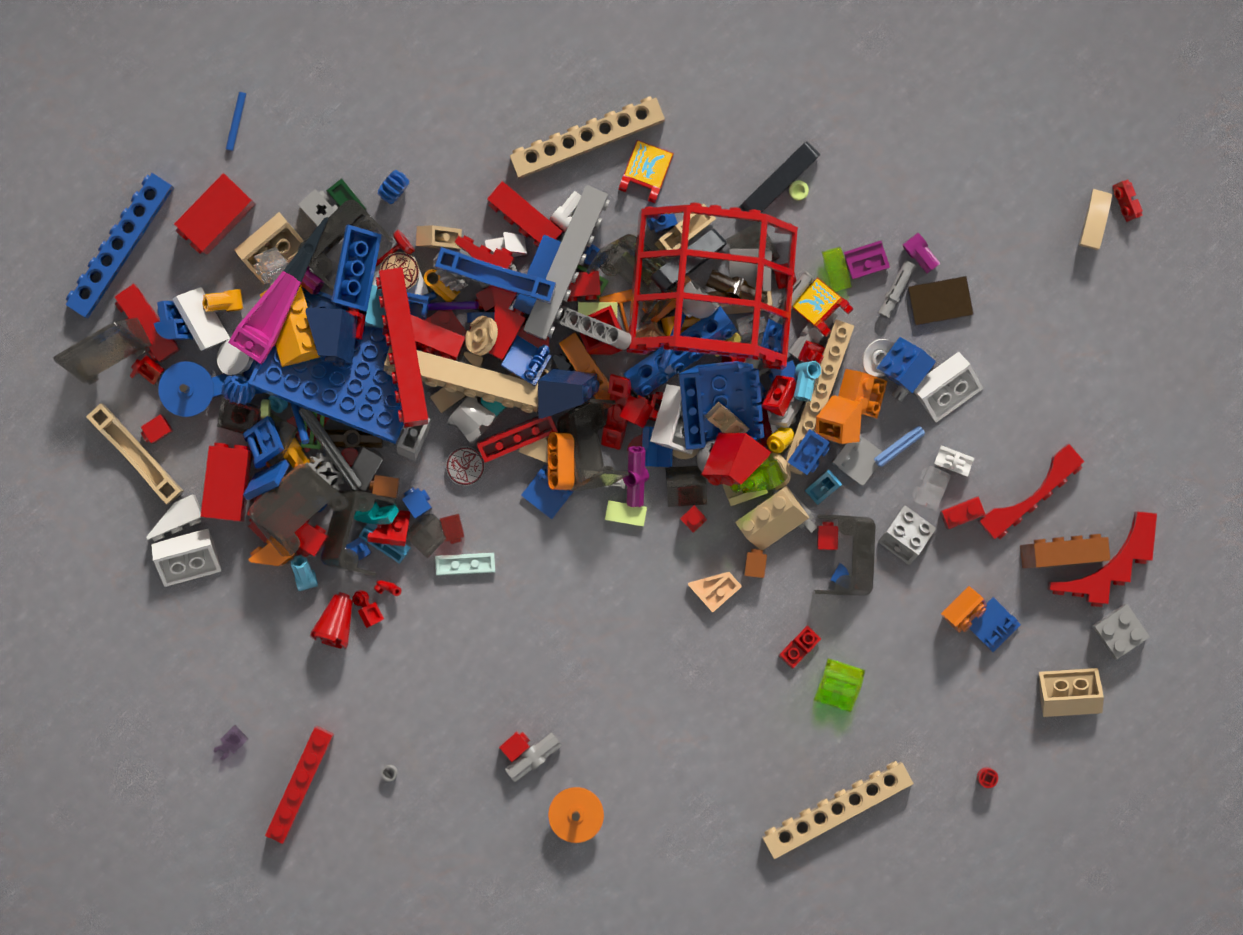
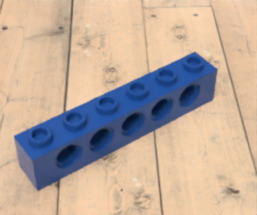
M720 306L712 315L699 320L682 332L680 336L725 341L731 338L738 330ZM662 346L623 374L626 378L630 379L631 386L637 395L644 397L661 384L666 383L677 373L682 372L687 366L698 361L704 353L673 350L666 370L661 371L658 369L664 353V346Z

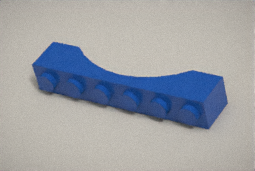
M443 247L440 249L435 264L437 269L550 304L556 288L555 282L496 266Z

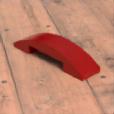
M611 374L608 388L610 400L607 423L603 427L601 445L620 450L628 421L619 416L629 395H631V382L628 378Z

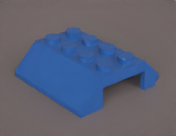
M739 361L697 365L679 373L686 450L704 448L706 446L705 442L716 439L718 433H722L718 427L705 417L718 402L749 428L746 433L757 441L759 438L764 437L763 423L758 422L763 420L762 405L756 404L761 402L760 386L755 385L760 383L759 369L753 368V364Z

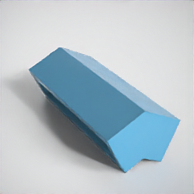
M367 523L359 537L367 542L368 534L372 533L377 528V525ZM368 542L399 564L411 549L408 545L397 546Z

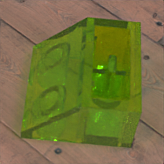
M828 658L822 671L814 701L851 712L861 690L865 670Z

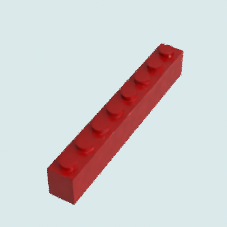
M403 267L379 270V277H376L377 289H381L382 296H379L380 308H384L385 315H382L383 327L388 329L385 339L386 345L391 347V353H388L390 365H394L395 372H391L393 384H397L398 391H395L396 403H400L401 410H398L399 422H403L404 428L427 425L428 414Z

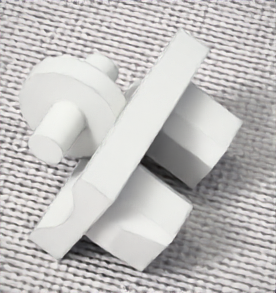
M941 445L934 464L968 477L975 458Z

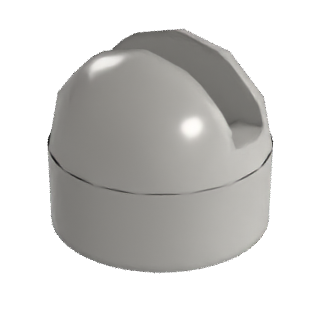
M386 765L381 770V776L385 781H393L398 775V770L394 765Z

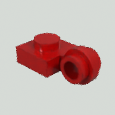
M358 590L354 593L352 600L355 605L362 606L358 613L366 628L384 620L376 602L369 603V595L366 591Z

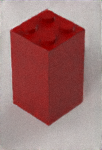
M223 173L174 223L177 227L175 231L186 241L190 239L192 242L189 245L199 254L204 252L208 255L247 215L256 203Z
M214 442V446H209L200 517L245 522L247 500L243 494L249 485L252 453L248 450L247 446L234 445V448H228L229 444Z

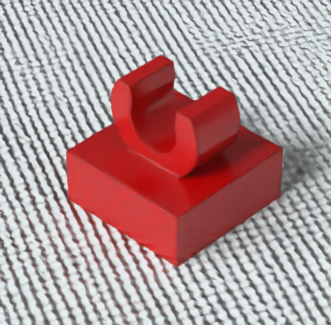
M806 340L798 358L803 362L816 361L821 364L825 348L820 344Z

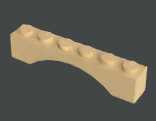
M100 403L86 416L134 466L166 504L170 505L184 492L104 404Z

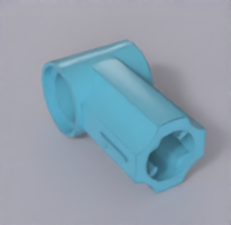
M816 361L803 362L796 366L795 373L798 379L794 393L795 399L806 402L811 401L815 380L821 374V366Z
M302 555L295 556L290 562L298 591L318 587L314 569L311 570L307 557Z

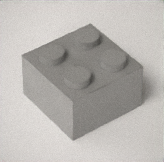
M1128 604L1121 605L1092 625L1114 659L1120 658L1150 637Z

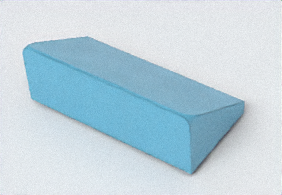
M372 285L365 326L383 328L382 315H385L384 308H380L379 296H382L381 289H377L375 285Z

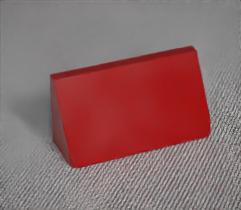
M776 375L762 404V408L784 417L795 393V379Z

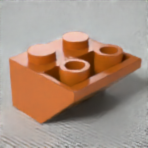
M845 369L838 396L861 402V415L877 419L888 381L864 372Z
M836 395L832 396L816 416L815 432L827 440L841 444L859 442L862 403Z
M273 535L266 541L267 545L265 547H257L250 553L252 557L248 560L251 563L283 566L294 558L297 553L286 538L281 535Z
M968 586L941 615L958 633L962 630L965 632L972 625L971 621L976 616L979 618L985 613L987 604L980 594Z

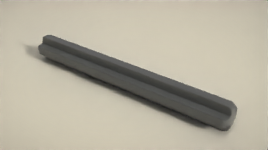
M302 407L299 410V414L353 491L362 486L361 482L314 413Z

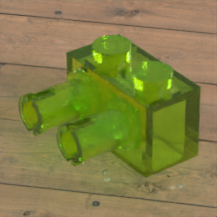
M767 458L742 485L733 484L730 486L731 490L735 493L741 490L743 493L773 489L783 483L784 478L777 459L769 461Z

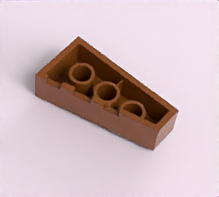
M1090 534L1089 539H1083L1082 535L1071 536V540L1064 541V537L1052 538V542H1046V539H1036L1034 544L1020 545L1022 568L1111 561L1108 537H1101V534Z

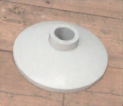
M878 339L866 348L862 364L868 374L875 377L885 376L877 367L893 347V342L887 339Z

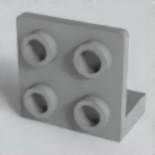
M729 249V254L758 257L759 249ZM765 249V259L771 261L772 251ZM729 261V277H741L747 281L749 286L755 288L757 264ZM764 266L762 291H771V269Z
M860 434V441L846 443L831 463L863 486L878 467L874 458L882 453V451Z
M903 506L878 543L910 565L920 554L936 528L907 506Z

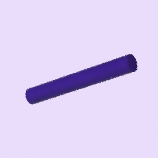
M478 301L429 303L428 311L478 309L479 303Z

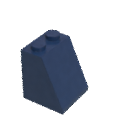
M306 308L305 312L318 355L324 358L325 362L333 363V366L345 367V364H352L358 318L343 309Z
M552 369L538 380L539 418L543 419L585 403L599 390L597 374Z

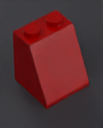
M718 433L701 475L706 477L708 482L715 486L719 484L732 486L733 484L742 485L770 456L771 452L747 433Z

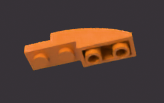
M574 332L560 341L559 345L577 372L597 374L599 390L594 397L602 409H605L609 406L610 393H608L609 382Z

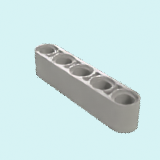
M560 307L563 309L559 320L555 319L556 323L621 350L627 349L631 344V335L567 307Z

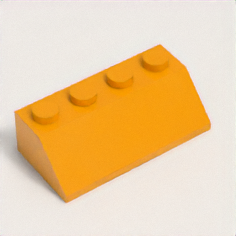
M301 284L275 343L282 367L320 357L317 353L305 312L308 307ZM266 291L260 294V298L265 294Z

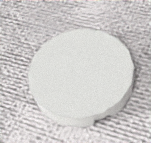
M228 339L221 345L217 353L218 367L229 376L242 375L241 373L250 368L253 358L228 343L230 340Z

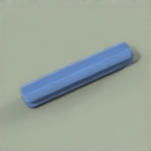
M915 427L874 458L875 463L879 467L884 466L924 436L925 432L922 427Z

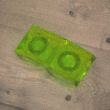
M841 247L822 251L830 288L836 292L852 287Z

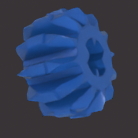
M394 170L378 189V195L385 202L393 204L404 193L409 185V179L402 172Z
M231 375L227 376L224 380L221 394L224 395L225 399H229L230 402L245 405L246 403H251L256 389L248 386L249 380L247 377Z

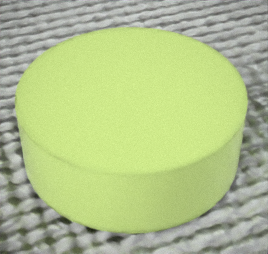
M794 181L789 187V195L796 201H801L808 195L809 188L803 181Z
M263 399L261 401L262 419L267 416L270 417V399Z

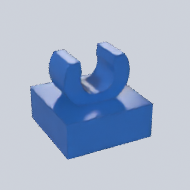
M360 537L344 546L354 563L372 553L366 542Z

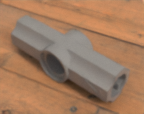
M833 312L824 323L829 327L838 315ZM809 322L788 353L800 361L798 356L805 341L818 344L824 335Z
M551 732L536 745L533 744L505 770L513 781L516 782L530 770H534L541 765L549 755L553 754L562 745Z

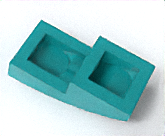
M377 502L361 504L353 518L356 521L369 524H391L399 510L396 505L380 508Z

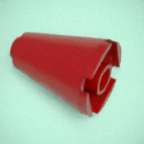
M339 592L338 595L334 594L312 629L310 638L316 641L318 637L321 639L322 644L342 649V647L347 649L353 605L350 595Z

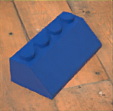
M346 225L331 300L337 307L346 310L354 308L360 310L359 312H367L382 234Z

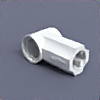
M574 191L563 206H560L549 219L564 232L569 226L581 195Z

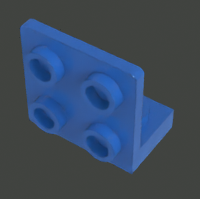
M809 429L787 462L806 475L809 472L814 473L820 462L818 460L821 455L825 456L830 449V440Z

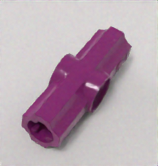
M641 446L628 448V471L623 474V481L627 486V506L641 507L644 505V483L649 480V473L645 468L646 451Z

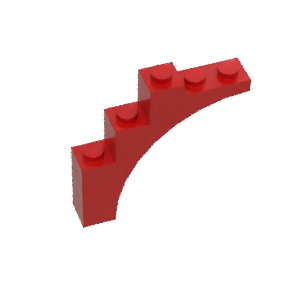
M465 235L463 238L458 236L454 242L455 245L467 252L471 257L506 269H510L515 260L512 257L513 253L502 247L501 250L496 248L492 255L491 249L484 245L480 247L474 245V240ZM490 285L494 298L495 322L498 333L496 342L488 353L503 361L522 329L526 318L523 317L524 313L518 309L510 310L518 293Z
M1134 512L1132 527L1127 539L1111 561L1096 572L1083 578L1066 582H1048V590H1053L1052 594L1064 595V592H1072L1074 597H1084V594H1087L1086 602H1091V606L1103 607V603L1108 604L1111 581H1113V585L1125 586V582H1131L1133 559L1138 564H1147V561H1153L1157 513Z

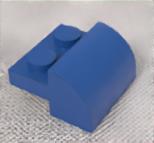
M157 302V313L160 318V322L154 323L157 333L165 339L195 340L174 302Z

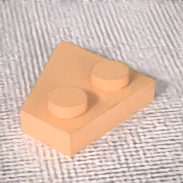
M730 572L688 583V586L712 613L742 587Z

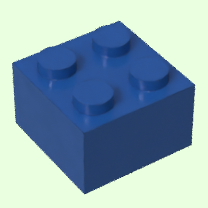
M899 337L887 355L882 359L877 369L889 380L913 393L936 361L923 349Z

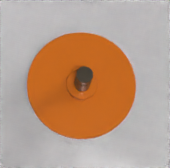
M571 787L561 791L554 797L549 807L548 818L552 830L558 837L567 842L581 843L593 838L599 832L604 820V810L601 801L593 792L581 787Z

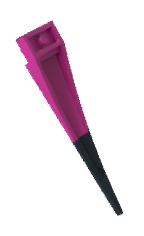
M328 217L321 221L283 272L240 322L228 342L260 364L264 363L277 341L324 231Z

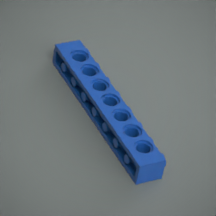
M154 173L144 178L141 183L143 187L139 192L136 191L131 198L132 204L129 208L123 210L120 215V222L118 225L115 224L109 232L111 236L107 242H102L98 249L100 251L99 254L88 263V271L77 280L78 286L74 291L71 290L66 297L67 303L65 305L89 319L174 189L171 184ZM151 190L155 191V198L153 200H147V192ZM138 207H144L145 213L141 217H137L135 214ZM132 223L134 230L131 233H126L125 226ZM122 240L123 247L115 250V241ZM107 256L112 258L110 266L103 265V259ZM95 273L101 274V280L98 283H94L92 280V276ZM89 289L91 295L88 299L84 300L81 296L82 291Z

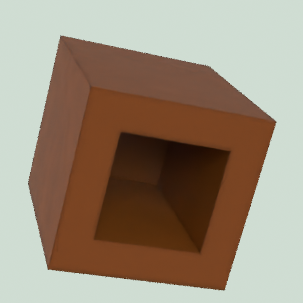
M375 475V478L370 482L369 490H373V495L397 498L400 479Z
M752 549L751 552H747L744 576L764 578L767 555L763 554V550Z

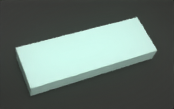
M477 553L435 556L436 575L495 572V554Z

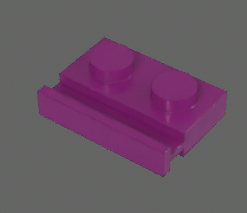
M882 240L844 252L852 280L890 268Z

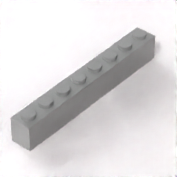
M588 185L585 186L546 277V280L556 283L551 304L536 300L525 325V333L544 341L547 340V337H552L556 328L553 326L555 319H560L563 309L560 307L563 301L567 302L570 296L569 286L571 283L575 284L579 275L576 270L579 265H583L586 259L585 249L587 246L591 247L594 236H592L594 228H599L602 222V218H600L602 210L606 211L610 200L607 199V193Z

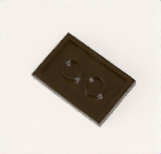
M967 276L908 287L915 326L974 315Z

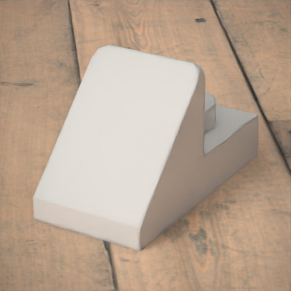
M504 232V237L485 240L486 247L492 250V255L496 248L501 250L502 247L513 253L512 257L527 255L523 235Z

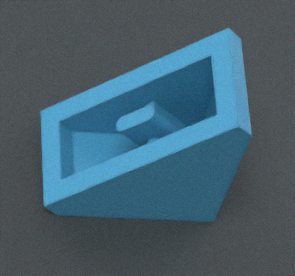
M827 470L805 492L818 505L842 484L830 470Z

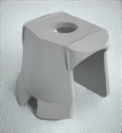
M477 396L467 397L449 417L447 424L457 426L467 440L473 444L492 425L496 415L478 403Z

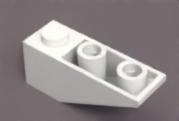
M190 495L174 502L148 534L147 540L153 539L156 542L165 538L164 534L171 531L174 534L183 530L182 526L188 523L190 526L200 523V518H202L200 517L201 507L196 495Z

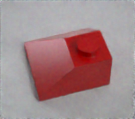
M611 305L588 315L591 318L623 330ZM580 333L588 354L613 355L622 351L619 348Z

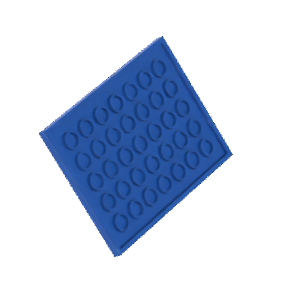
M302 287L308 308L342 309L331 302V295L321 291L314 295ZM364 324L362 339H355L352 364H345V367L333 366V363L325 362V359L321 356L282 367L274 345L264 363L260 364L257 362L248 382V386L394 444H396L404 426L403 422H399L398 410H401L400 403H396L395 391H398L397 384H393L392 376L387 374V371H384V364L390 346L386 345L385 335H382L383 328L365 326Z

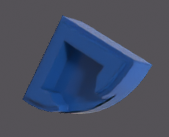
M839 563L830 580L848 589L850 585L849 572L843 564Z

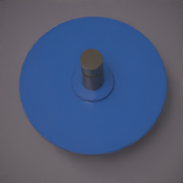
M187 361L179 362L170 366L163 373L158 387L159 397L164 407L171 413L182 417L195 416L203 412L211 403L214 394L213 380L208 371L201 365Z

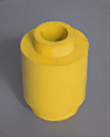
M784 427L778 428L767 439L769 449L774 453L783 452L793 442V430Z

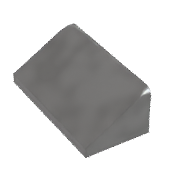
M362 446L351 469L362 484L359 489L366 491L383 457L380 452Z

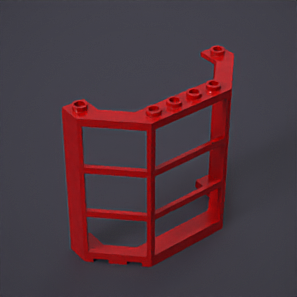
M695 202L690 203V205L645 207L641 209L638 218L628 333L631 335V344L627 348V352L646 355L649 351H655L656 348L664 346V350L696 352L758 360L759 357L763 359V368L778 370L786 368L798 227L768 214H763L760 210H749V212L741 211V208L737 207L721 209L722 207L719 205L704 207L701 203ZM684 213L681 249L643 252L646 218L658 219L664 214ZM690 214L761 222L758 257L688 249ZM767 224L775 227L774 233L790 235L787 267L765 259ZM680 256L677 292L639 295L643 259ZM687 256L757 264L755 299L746 300L685 293L684 283ZM764 266L787 275L784 310L761 302ZM676 299L673 336L636 338L638 305L640 301ZM683 299L754 307L751 344L680 336ZM760 309L783 317L780 353L757 345Z

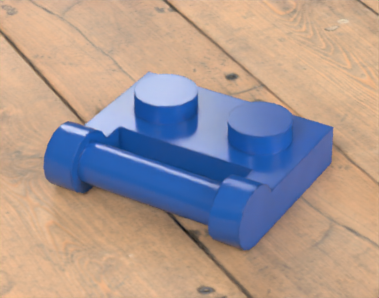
M269 416L243 433L244 440L248 442L254 458L253 464L255 468L264 467L267 461L284 450L274 421ZM256 437H257V440H258L259 445H260V447H261L262 454H260L259 449H258V446H257V444H256V441H255V438H256Z

